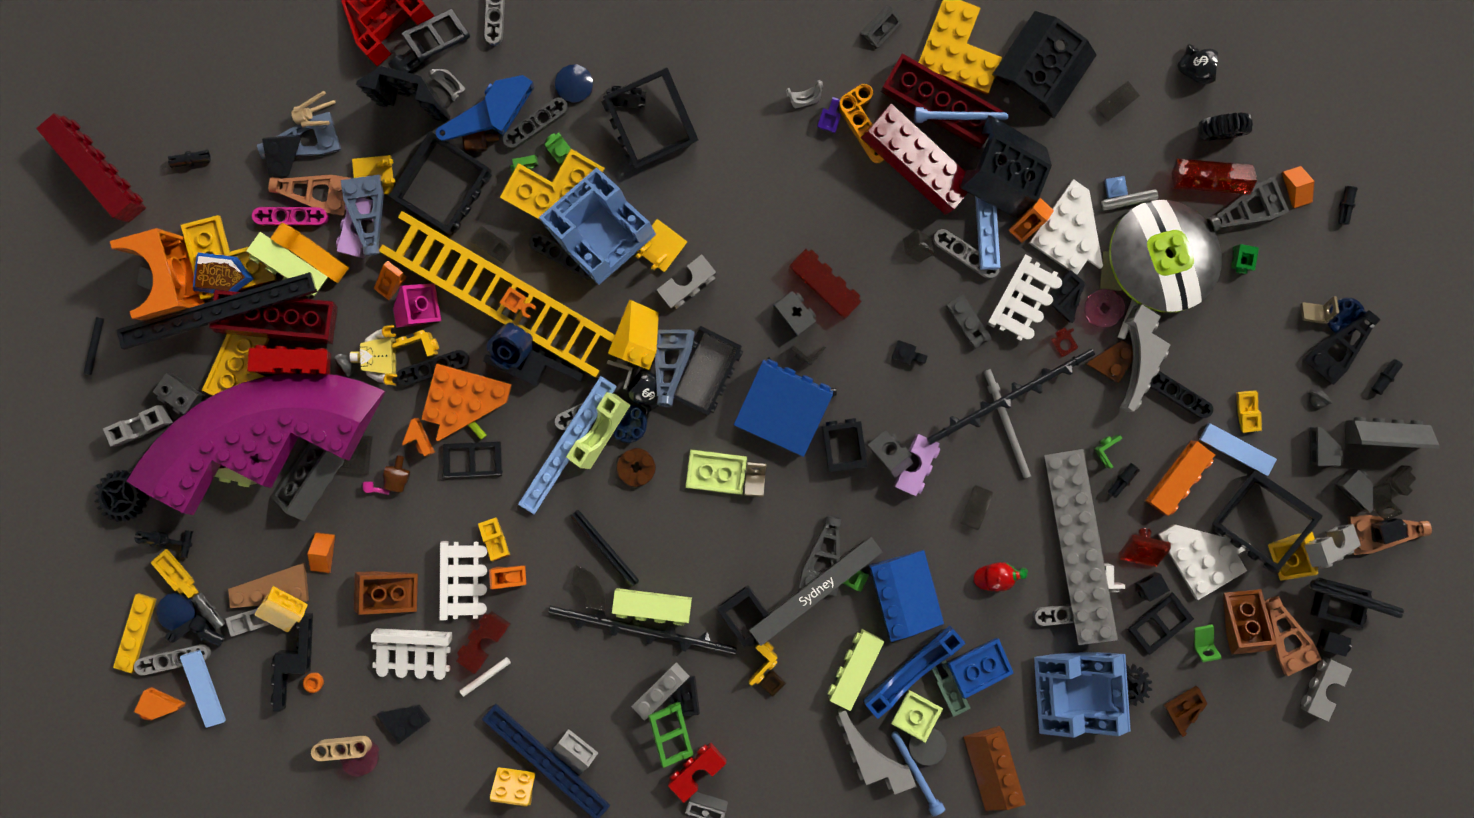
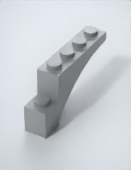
M1142 304L1133 306L1125 321L1130 330L1133 351L1130 383L1120 407L1126 412L1135 411L1140 407L1141 398L1149 390L1150 382L1160 370L1159 365L1168 356V349L1170 347L1169 343L1152 333L1157 329L1161 316Z
M843 707L837 709L839 715L836 716L840 727L844 726L846 733H843L846 744H851L853 749L850 751L853 763L858 762L859 769L856 770L860 781L864 779L866 785L886 778L887 787L889 790L893 789L894 794L916 787L907 764L897 763L877 751L857 731L846 709Z

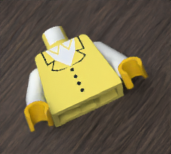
M394 325L384 326L368 336L365 342L360 343V351L350 352V362L361 363V370L366 371L367 376L375 381L396 386V383L392 381L393 377H397L396 349L391 346V344L395 343V338L391 337H395L396 334L391 333V328L394 327Z

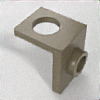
M1333 296L1324 305L1305 302L1300 304L1303 321L1327 324L1339 314L1336 296ZM1333 304V311L1330 314L1329 308Z
M747 462L745 496H764L767 464ZM757 467L761 470H753L751 468Z

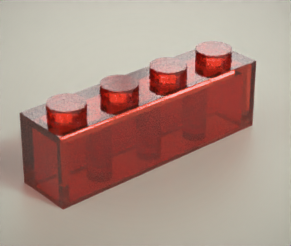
M1177 159L1171 172L1174 189L1251 195L1257 182L1254 165Z
M805 249L792 262L789 268L843 319H846L862 302L859 299L861 296L854 289L850 291L845 286L847 283L840 276L835 277L831 273L833 269L828 264H822L817 260L819 256L810 249L808 251Z

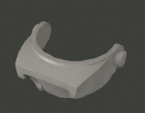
M430 70L429 76L440 83L450 93L451 99L456 101L465 90V87L448 70Z
M817 80V84L814 87L802 92H791L790 88H787L786 95L790 97L795 109L818 103L821 99L823 82Z

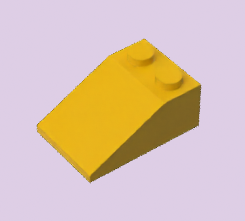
M629 300L608 354L650 370L657 350L659 312Z

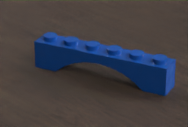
M949 625L863 700L865 705L879 719L893 707L898 699L916 681L936 665L951 657L966 643Z

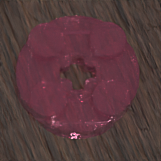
M1101 289L1088 296L1084 310L1089 323L1105 328L1115 325L1122 318L1125 306L1123 299L1115 291ZM1102 303H1105L1106 306H1109V310L1106 311V314H1104L1103 311L1100 310Z
M371 740V749L364 755V759L357 761V758L339 759L344 771L356 777L370 773L379 761L378 745ZM357 743L360 750L365 749L362 743ZM342 746L340 751L345 752V747Z

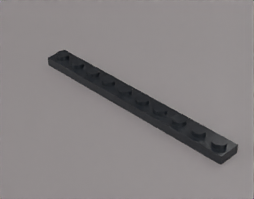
M309 272L120 328L116 331L121 349L125 350L317 292L312 273Z

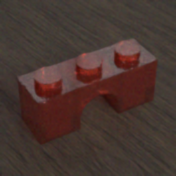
M493 611L488 615L486 613L479 621L481 624L479 629H474L468 637L470 642L467 646L463 645L457 653L459 658L456 662L474 674L479 671L489 656L482 650L481 640L483 638H491L498 642L511 624Z

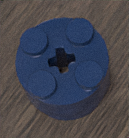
M507 323L492 336L487 343L486 349L491 354L490 359L497 366L503 369L517 368L531 352L533 338L531 334L526 333L522 328L513 323Z

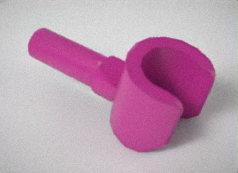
M363 482V491L366 493L378 492L387 495L390 493V490L374 488L373 482Z

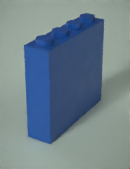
M763 360L734 425L804 457L833 396V391L826 384L820 383L818 385L814 383L813 379L806 375L802 377L796 375V371L793 369L779 367L778 363L773 360Z

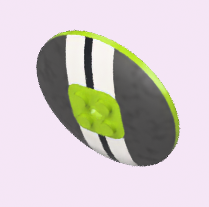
M1154 200L1136 206L1118 222L1110 241L1109 258L1115 279L1131 299L1148 309L1171 313L1192 308L1202 302L1212 292L1219 279L1222 254L1218 238L1203 216L1182 203L1170 200ZM1166 249H1170L1173 252V258L1167 257Z

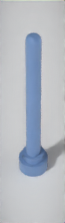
M915 107L914 122L923 123L927 119L987 120L988 115L998 120H1007L1008 114L1006 112L928 111L924 107Z
M897 731L892 732L893 740L929 802L928 810L932 817L945 811L943 803L935 799Z

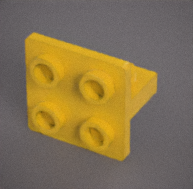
M497 768L490 801L520 806L531 805L535 772Z

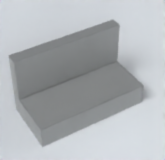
M569 729L550 751L579 775L590 766L598 754L597 751Z

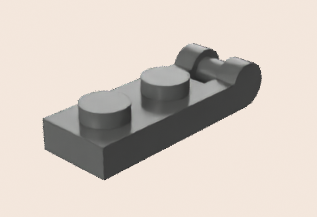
M963 294L946 304L974 349L980 347V344L984 341L988 342L992 339ZM978 330L980 335L975 338L972 333Z

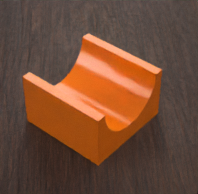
M155 228L110 241L111 248L114 250L144 257L152 270L153 286L151 293L141 306L130 311L132 319L147 321L205 303V300L200 299L199 292L193 290L194 273L183 236Z

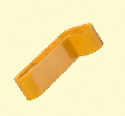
M861 84L841 97L838 109L872 162L881 163L884 159L880 155L876 156L875 151L860 138L872 124L862 107L870 101L873 95L870 85ZM859 91H866L868 93V97L861 98L859 96ZM844 101H850L852 103V108L846 109L843 107L842 103ZM860 117L863 123L856 125L853 122V118Z
M281 222L270 237L274 242L289 249L336 283L340 282L349 269L346 264L288 224Z

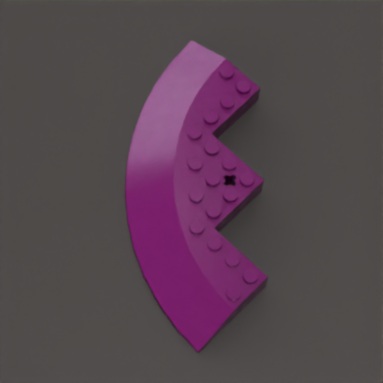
M300 373L279 374L240 383L204 400L172 423L141 457L127 482L147 495L182 513L194 515L220 465L262 486L272 488L298 437L350 461L386 391L362 381L338 375H323L316 373V375Z

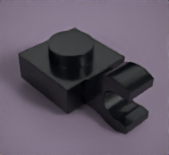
M898 340L892 359L909 365L912 360L925 364L928 356L915 352L917 346Z

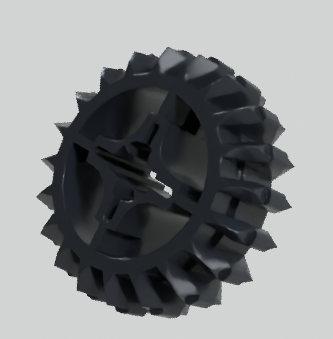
M1242 112L1208 117L1199 122L1198 132L1200 139L1205 141L1224 140L1250 134L1252 132L1253 119H1251V114Z
M116 470L113 473L106 474L107 478L100 479L102 484L96 485L99 491L94 493L98 495V499H95L94 502L100 503L97 509H103L102 515H108L109 520L115 519L116 522H121L122 520L126 522L130 518L135 519L137 514L143 513L141 508L147 507L144 501L150 498L145 496L143 491L127 482L132 472ZM117 481H124L118 488H112ZM125 504H132L128 510L120 511L121 507H124Z

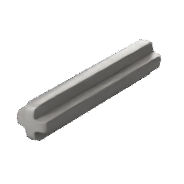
M1154 189L1101 201V206L1105 211L1153 201L1159 198L1158 191Z

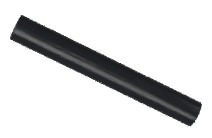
M96 317L83 372L85 374L92 375L104 318Z

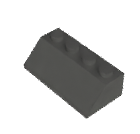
M1354 417V421H1346L1345 443L1439 449V443L1431 425H1423V421L1411 420V424H1404V420L1392 419V423H1385V419L1373 418V422H1368L1364 417Z
M307 441L271 497L286 514L305 521L318 499L322 497L328 484L333 480L339 467L343 465L345 459Z

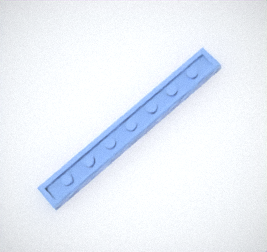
M602 376L599 377L518 503L519 506L532 514L536 513L569 462V459L566 458L569 451L577 440H580L587 434L597 418V406L606 392H614L617 387L615 384Z

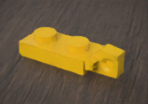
M168 549L151 561L154 568L174 591H178L180 594L184 592L188 598H192L199 593L193 585L194 580Z

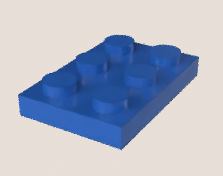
M995 638L947 662L959 692L964 699L1014 674L999 638Z

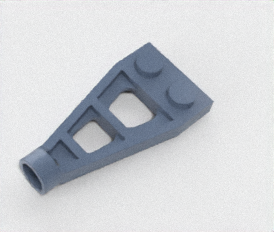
M330 112L312 116V119H309V121H329V125L302 128L300 124L278 135H300L309 129L315 131L318 141L317 145L303 146L300 141L296 156L326 155L341 150ZM263 143L257 144L261 158L266 159Z
M372 175L341 180L343 200L362 243L364 256L380 254L379 239L384 198L381 176ZM371 197L373 199L372 211L368 214H361L356 206V200ZM373 218L374 231L372 233H364L361 220Z
M658 330L655 368L657 405L672 407L675 391L692 350L694 331ZM667 350H679L680 353L675 364L665 363V352ZM665 370H674L671 383L663 382Z

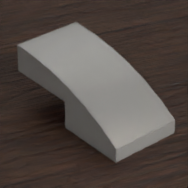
M258 608L225 618L231 637L270 624L254 615Z

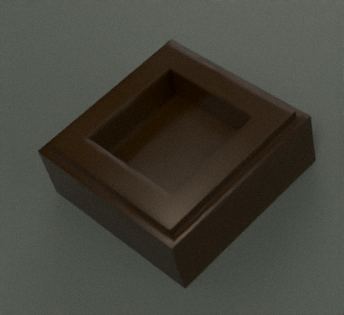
M772 669L759 684L773 697L786 682Z

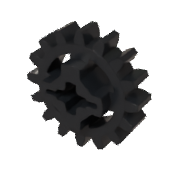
M1126 664L1127 673L1138 674L1134 676L1127 674V679L1132 682L1133 689L1135 690L1133 691L1129 688V682L1127 681L1128 694L1134 696L1128 697L1129 705L1132 702L1134 706H1137V701L1144 703L1143 697H1150L1147 691H1152V688L1148 686V684L1152 683V680L1146 679L1149 674L1147 672L1143 673L1144 669L1142 667L1137 669L1135 664H1132L1131 668Z

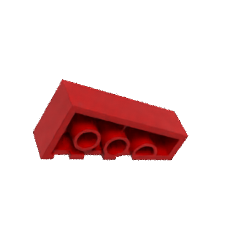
M254 345V348H249L247 371L250 373H300L314 375L319 373L328 375L331 370V353L324 348L307 350L304 347L287 349L285 346H275V349H267L265 345Z

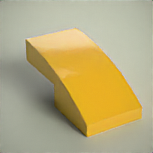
M1256 390L1236 392L1241 432L1262 431L1261 412L1258 410V392Z
M495 517L478 523L490 560L493 562L510 556L498 519Z

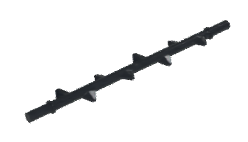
M1089 349L1076 357H1072L1071 360L1053 370L1043 368L1042 376L1023 386L1013 382L1011 384L1012 392L992 403L982 401L980 403L981 409L961 420L951 416L950 426L944 427L943 430L928 437V443L931 445L946 436L949 437L950 434L968 424L980 427V418L999 407L1011 408L1012 400L1030 390L1039 394L1042 393L1043 383L1061 373L1073 374L1072 367L1078 366L1081 362L1094 356L1095 352L1093 349Z
M554 606L549 608V614L567 617V619H575L578 628H582L586 622L608 626L613 636H616L620 630L644 634L649 644L656 638L680 642L682 651H686L691 645L734 655L737 647L720 644L719 642H711L706 632L697 639L676 634L674 625H670L665 631L641 626L639 620H636L635 617L630 623L608 619L603 609H600L594 616L572 611L571 609L567 610Z

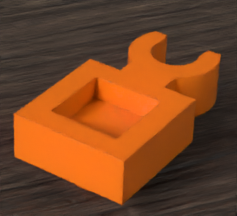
M511 287L508 288L499 302L516 314L521 310L523 316L531 318L526 312L527 308L537 309L531 303H524L527 297Z

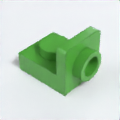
M553 133L545 140L546 143L544 145L561 166L571 148L560 133L556 135Z
M535 155L512 159L513 165H510L511 173H513L517 163L533 170L535 169L534 166L539 165L538 158Z

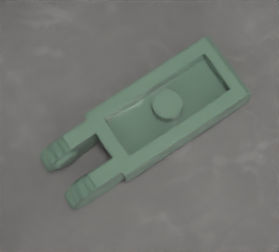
M945 660L942 662V666L948 676L941 679L937 667L932 668V671L954 717L971 708L967 700L962 698Z

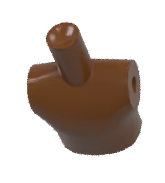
M485 131L462 136L464 150L485 152L487 151V142L499 140L498 133L485 134Z
M396 456L394 467H385L383 489L404 492V487L410 477V471L402 468L404 456Z

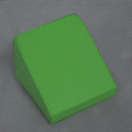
M859 570L843 584L861 592L869 574Z

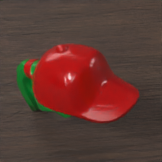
M993 563L983 566L976 571L974 583L984 590L1007 591L1014 586L1018 579H1026L1028 570L1026 568L1017 570L1008 563Z

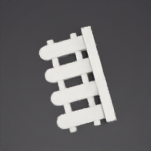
M1026 254L987 323L993 328L996 324L1000 325L999 330L1003 332L1007 329L1017 334V339L1020 341L1022 338L1027 340L1033 338L1034 330L1029 327L1031 322L1039 323L1044 318L1043 313L1038 310L1040 305L1049 306L1053 302V297L1048 294L1050 287L1058 289L1062 285V280L1057 277V272L1053 271L1051 274L1039 267L1040 263L1036 262L1035 265L1030 263L1032 258ZM1023 274L1028 275L1026 281L1021 280ZM1033 278L1046 285L1043 291L1030 284ZM1014 291L1019 292L1017 298L1012 297ZM1023 295L1036 301L1034 308L1021 301ZM1005 307L1010 309L1007 315L1002 313ZM1016 312L1026 317L1027 321L1025 324L1011 318L1013 313Z
M441 541L440 620H448V615H453V619H458V615H473V619H478V615H483L487 610L484 603H478V596H482L487 592L486 585L478 583V577L484 576L487 573L486 566L478 564V557L486 556L487 548L479 545V542H474V545H459V542H454V546H448L449 541ZM474 557V564L458 565V558ZM448 558H454L453 565H448ZM448 577H453V584H448ZM458 577H473V584H458ZM448 596H453V603H448ZM458 596H473V603H458Z
M376 628L371 634V642H376L373 644V649H376V662H373V668H376V673L380 677L386 676L389 669H395L396 675L400 678L405 677L408 670H415V676L419 679L424 678L427 671H434V677L441 680L445 677L446 672L450 671V665H447V653H450L451 647L447 646L452 640V632ZM389 650H396V663L389 662ZM408 651H415V664L408 663ZM428 652H434V665L427 664Z

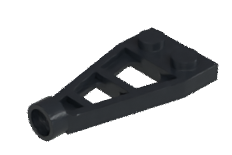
M1368 310L1363 316L1317 344L1303 360L1334 385L1348 371L1373 327L1381 319ZM1356 329L1360 332V337L1354 345H1351L1344 337L1351 330ZM1342 343L1347 348V353L1341 361L1337 362L1328 354V350L1335 344Z

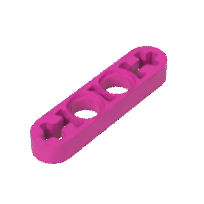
M258 207L252 212L253 221L263 226H279L281 222L277 220L276 215L280 211H284L286 214V218L282 222L290 226H323L329 221V214L324 209L318 207ZM300 211H303L305 214V219L302 222H298L295 217ZM263 212V214L271 215V218H263L261 221L258 215H261ZM319 212L324 215L320 222L316 218H310V214L319 215Z

